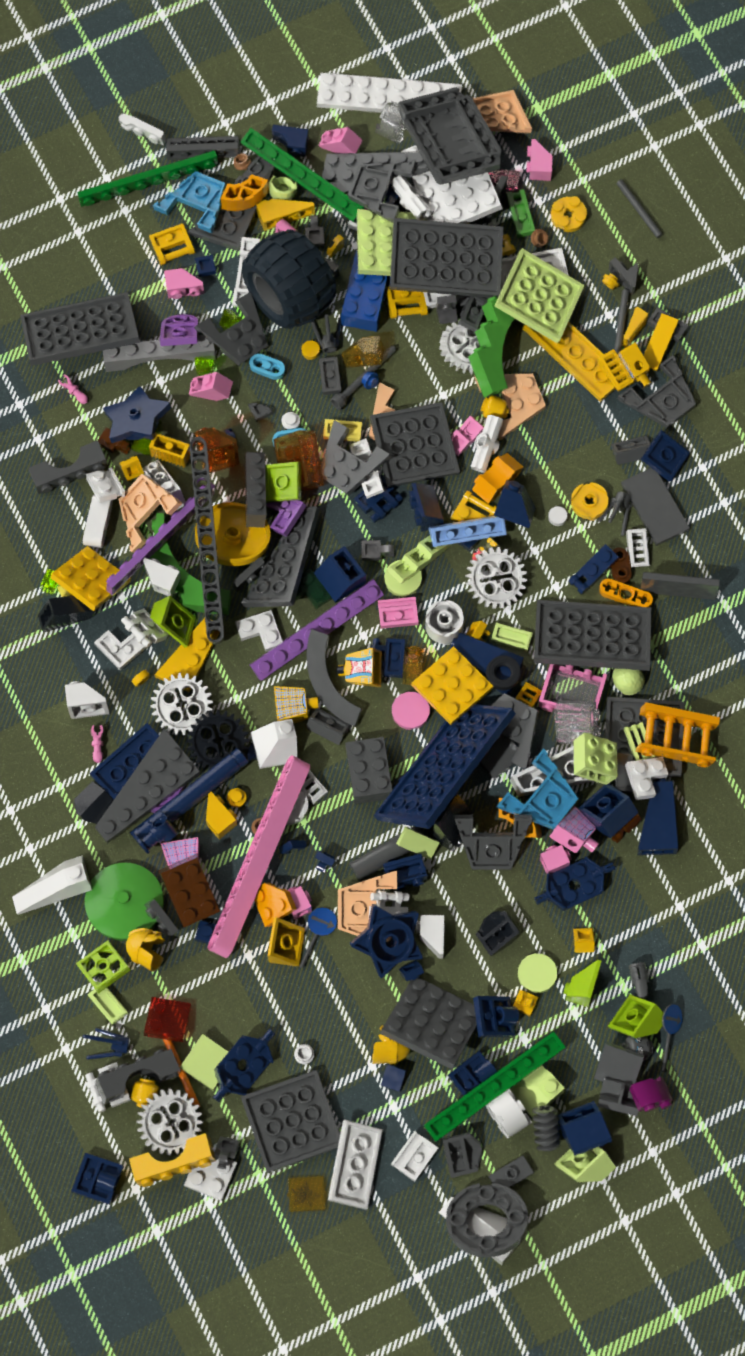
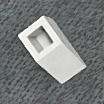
M144 558V567L154 591L172 597L181 579L180 571L172 565L165 566L154 558Z

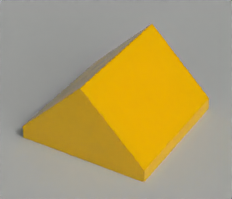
M274 917L268 950L269 963L299 966L305 928Z

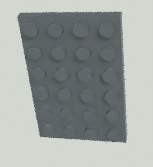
M394 218L390 290L488 298L498 297L501 292L503 227Z
M128 292L20 315L31 366L140 343Z
M537 600L534 663L650 670L651 607Z

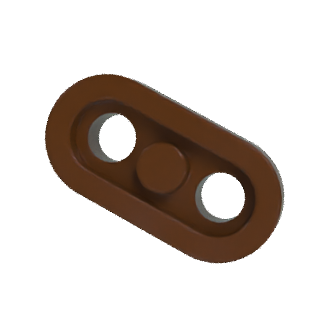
M615 548L612 551L616 555H622L623 558H619L611 566L612 580L627 584L631 579L629 554L623 548ZM619 572H624L625 575L620 576Z

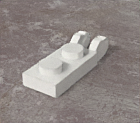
M125 113L119 116L120 125L126 131L133 130L136 135L145 136L154 144L159 143L164 146L167 141L163 131Z

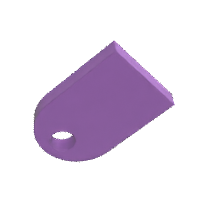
M188 314L174 315L164 319L161 324L160 346L197 344L198 331L194 327L198 325V319Z

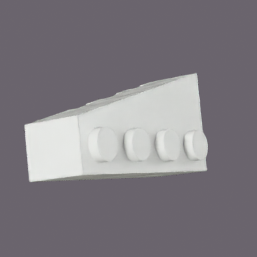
M574 746L549 757L555 763L557 770L563 779L565 778L569 786L593 782L592 780L574 775ZM533 765L513 775L509 781L517 796L523 797L532 795L546 779L547 775Z

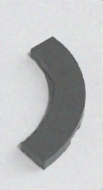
M311 629L307 644V669L312 686L321 702L331 713L345 723L356 727L363 709L350 703L338 692L327 669V647L330 636Z

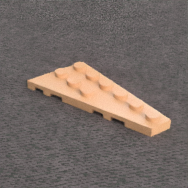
M514 90L472 98L491 131L531 133L532 127Z

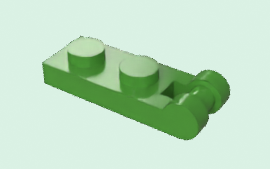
M524 189L514 193L511 191L506 192V200L510 208L517 238L532 235L535 227Z

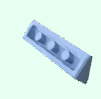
M497 516L429 527L433 547L507 535L505 519Z

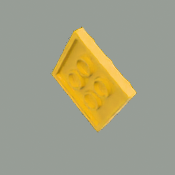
M89 546L85 547L51 574L53 581L93 611L128 585L131 578L111 595L106 591V581L112 574L116 575L120 570Z
M454 646L411 683V686L450 725L456 722L493 689V685Z

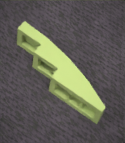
M428 536L420 541L416 548L406 553L402 560L390 566L387 572L402 584L430 564L452 544L433 547L431 537Z

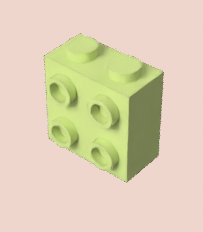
M591 733L580 735L574 740V775L605 785L618 777L617 743L609 741L607 738L594 736Z

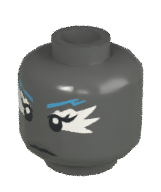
M628 1036L625 1043H622V1047L644 1054L643 1061L647 1060L653 1053V1043L647 1036L639 1038Z

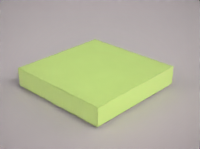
M202 1034L179 1068L213 1090L218 1083L214 1069L228 1051Z

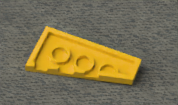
M205 618L192 631L188 646L180 645L156 672L155 678L162 681L166 678L168 681H171V675L177 679L179 673L182 678H185L187 673L190 680L194 676L197 678L213 647V644L207 638ZM213 631L210 634L211 639L216 640L220 632ZM186 687L184 690L190 692L191 688Z

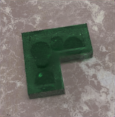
M310 568L304 571L295 602L306 595L314 608L318 609L332 600V598Z

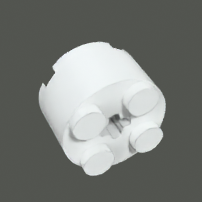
M449 600L437 601L428 608L425 629L432 640L448 645L454 638H458L459 633L463 632L464 616L458 604Z
M510 1089L486 1105L490 1116L497 1122L498 1128L507 1138L515 1135L532 1123L529 1116L523 1113L525 1110L520 1100L515 1101L516 1098Z

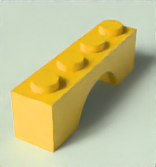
M204 1133L187 1139L182 1154L172 1161H158L149 1152L129 1158L134 1181L139 1186L148 1187L153 1185L155 1181L169 1180L173 1178V1175L179 1173L187 1174L197 1167H208L212 1162L216 1161L211 1138Z

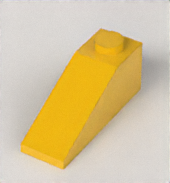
M271 199L263 200L256 204V210L263 230L267 231L275 228L276 223L282 219L290 223L314 215L315 205L313 202Z

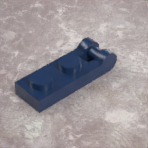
M605 544L568 582L572 586L575 585L578 588L577 591L583 595L619 557ZM583 576L587 579L585 583L580 581Z

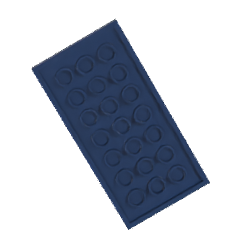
M475 704L452 725L445 721L376 811L374 817L377 821L430 829L452 798L456 796L461 786L468 780V777L479 765L485 754L489 752L491 746L500 737L506 726L510 724L516 715L515 711L512 708Z

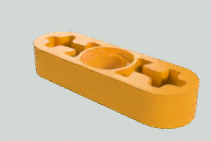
M604 579L600 583L599 592L605 598L628 606L651 607L653 597L647 591L612 579ZM610 585L611 589L608 592L605 591V587ZM618 587V593L615 595L616 588ZM627 590L631 593V597L624 599L620 593ZM637 594V598L634 602V595ZM643 597L647 598L645 604H641Z

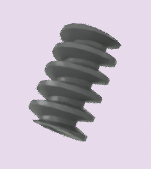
M548 1105L534 1107L532 1112L536 1115L533 1116V1120L537 1121L533 1125L537 1129L534 1131V1135L538 1136L535 1138V1143L540 1144L537 1146V1149L540 1151H552L559 1148L558 1110Z

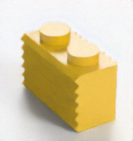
M155 433L154 439L151 440L149 445L151 457L161 459L162 461L165 460V462L168 461L169 463L172 462V464L179 465V467H186L190 457V444Z

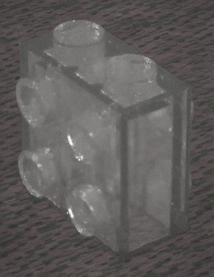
M557 701L554 709L557 743L574 744V740L583 733H591L594 736L600 737L601 727L597 725L600 711L596 709V702Z

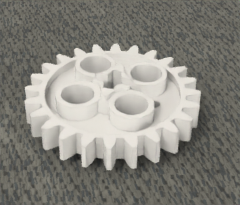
M453 322L451 327L447 326L446 330L442 333L439 342L441 343L439 347L442 350L441 356H446L445 362H451L449 367L457 366L456 371L461 368L464 374L466 370L473 374L469 358L465 356H470L474 353V349L480 347L475 332ZM480 322V323H479V326H478L477 330H478L479 328H481L480 325H481L483 322Z
M497 547L495 552L493 548H489V554L482 550V556L479 554L475 555L477 561H470L473 567H467L471 574L465 575V577L470 578L466 585L472 586L468 592L474 591L475 594L472 598L479 597L478 604L485 601V607H488L490 603L492 609H496L497 604L500 609L504 608V603L507 606H511L510 600L517 602L515 595L522 596L519 590L526 588L522 585V582L527 581V579L522 578V575L527 573L526 571H521L524 564L518 565L520 557L513 559L514 552L507 555L508 549H504L501 553L500 547ZM501 562L507 564L508 569L506 572L500 570ZM483 565H486L489 568V574L487 576L483 575L481 572V568ZM495 574L496 576L512 574V577L480 582V579L494 577ZM506 580L511 584L509 591L503 588V583ZM487 584H490L493 588L491 594L485 592Z
M179 673L177 679L171 675V681L164 678V685L158 683L160 690L153 691L157 697H151V700L156 702V704L150 705V707L156 709L152 715L159 716L156 719V723L162 721V729L168 726V733L174 729L175 735L182 731L183 736H185L186 730L193 732L191 724L198 725L195 721L196 718L202 721V714H205L206 717L209 716L206 713L210 710L213 711V709L208 707V705L213 704V701L207 700L211 693H205L208 686L201 687L202 680L196 683V676L190 680L188 673L185 675V678H182ZM176 688L179 689L183 702H187L185 704L189 718L187 721L184 718L181 707L176 706L179 704L175 692ZM184 688H192V696H183L182 692ZM167 694H173L175 700L172 703H166L164 697ZM196 705L199 707L200 710L197 715L189 713L191 706ZM173 712L181 713L179 721L174 722L171 720L170 717Z
M161 1089L160 1096L153 1093V1100L146 1098L147 1106L141 1104L144 1112L137 1113L142 1116V1119L136 1122L142 1124V1127L138 1128L137 1131L144 1132L140 1138L148 1139L145 1143L146 1146L153 1144L152 1151L159 1147V1154H163L165 1149L167 1155H171L172 1150L179 1154V1148L184 1150L186 1140L195 1137V1132L202 1131L197 1127V1124L203 1123V1121L197 1120V1117L201 1116L202 1113L195 1111L199 1105H191L194 1099L186 1100L187 1093L180 1096V1090H176L175 1094H173L172 1089H168L166 1094ZM176 1102L178 1110L175 1113H170V1104ZM161 1106L164 1107L167 1116L174 1119L171 1123L179 1134L178 1138L175 1137L172 1127L165 1124L168 1120L161 1111ZM154 1113H159L161 1116L160 1121L154 1124L151 1117ZM182 1120H186L188 1124L187 1129L184 1131L179 1130V1123ZM168 1130L170 1138L167 1141H163L161 1134L163 1131Z

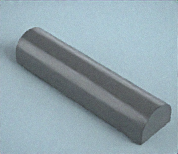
M414 826L411 828L419 833H422L419 827ZM400 835L349 863L358 881L383 868L384 863L395 861L411 852L396 844Z

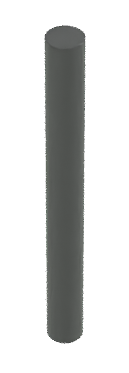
M622 179L616 183L656 238H660L663 235L624 181Z
M623 289L614 347L617 354L622 350L629 290Z

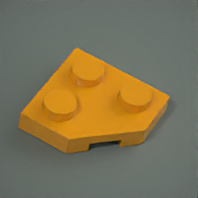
M271 883L260 885L254 901L265 927L273 925L274 917L283 919L297 910L290 891L275 887Z

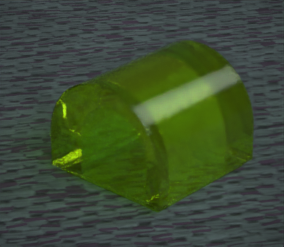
M227 308L223 311L219 325L227 330L241 321L242 318Z
M195 357L194 364L198 377L214 373L213 359Z
M47 569L40 583V591L47 594H54L58 586L51 579L53 570Z

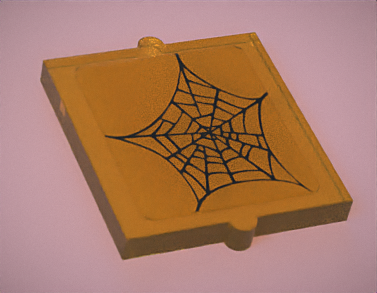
M324 1176L288 1178L289 1193H287V1197H289L290 1212L325 1210L326 1191H324Z

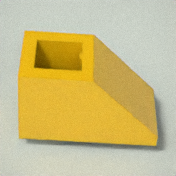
M210 792L208 794L206 824L220 840L237 826V815L232 809H226L223 805L225 802L218 794L215 796Z

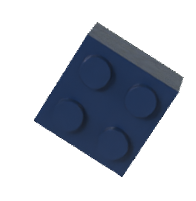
M609 784L603 785L579 807L580 812L596 829L609 838L614 836L639 813L629 796Z

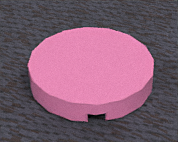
M405 692L400 694L392 704L394 722L406 730L422 727L429 718L430 706L419 693Z

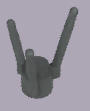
M325 314L326 335L323 336V339L320 337L314 320L311 321L320 349L325 353H332L339 347L341 318H338L334 338V335L330 334L329 316Z
M618 492L616 497L612 498L606 512L598 518V522L602 521L612 507H614V510L608 520L609 523H612L617 511L625 510L621 536H624L629 510L632 506L629 504L631 497L625 492Z

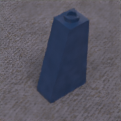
M459 633L458 638H454L450 648L454 646L485 678L489 662L497 656L505 655L512 657L517 661L520 669L523 665L524 657ZM502 666L496 670V675L499 679L505 680L510 677L511 671L509 668ZM511 688V689H509V690H498V691L501 692L502 694L505 693V694H507V695L510 696V693H511V691H512L513 688Z
M659 779L653 782L656 795L654 798H649L637 856L677 854L678 851L673 781Z

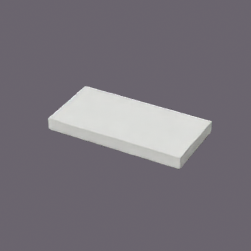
M343 1120L328 1196L329 1201L364 1210L368 1209L383 1129Z

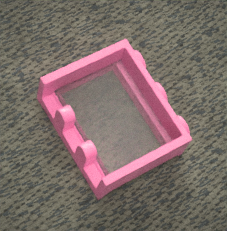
M550 664L538 706L547 712L557 711L565 717L574 716L578 717L582 722H594L607 674L603 673V677L592 675V671L589 669H585L582 672L574 670L573 665H566L564 667Z

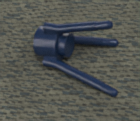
M96 1028V1032L113 1037V1039L86 1034L82 1036L85 1039L112 1043L111 1050H115V1052L86 1056L88 1060L113 1056L122 1057V1053H127L129 1038L125 1037V1035H118Z

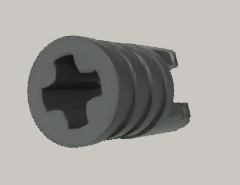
M640 962L629 965L631 984L636 989L637 997L644 1000L648 999L647 984L650 982L646 963Z

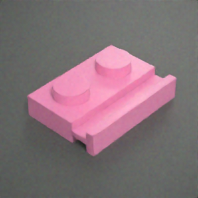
M416 597L378 600L381 629L419 625Z

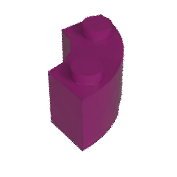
M663 1077L655 1080L651 1078L635 1083L629 1089L639 1112L642 1110L649 1112L658 1107L665 1109L673 1105L672 1102L674 1100Z

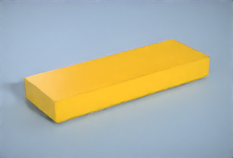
M663 313L643 355L650 369L658 371L679 323L678 319Z

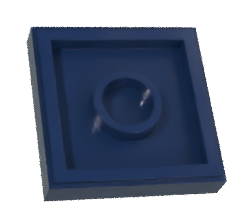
M660 430L641 457V460L670 482L690 452L664 431Z

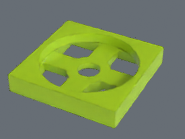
M106 941L76 963L98 994L131 971L109 941ZM111 953L107 958H101L99 954ZM93 959L95 965L87 972L88 964ZM119 960L120 968L113 973L110 967ZM105 963L106 968L100 969V964ZM101 973L107 979L103 982H96L92 978Z

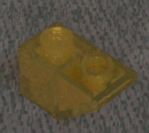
M380 336L362 337L342 352L346 368L382 365L384 346Z
M418 646L405 647L402 684L411 685L422 674L424 648H419Z

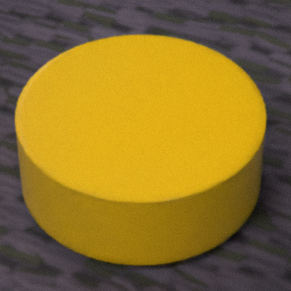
M312 340L303 343L301 347L303 357L308 360L316 359L320 354L319 344Z
M145 669L137 674L131 682L135 687H139L150 678V673Z

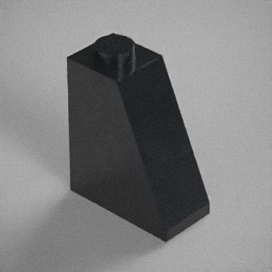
M66 596L48 599L38 614L42 631L48 632L91 619L95 611L91 610L76 597Z

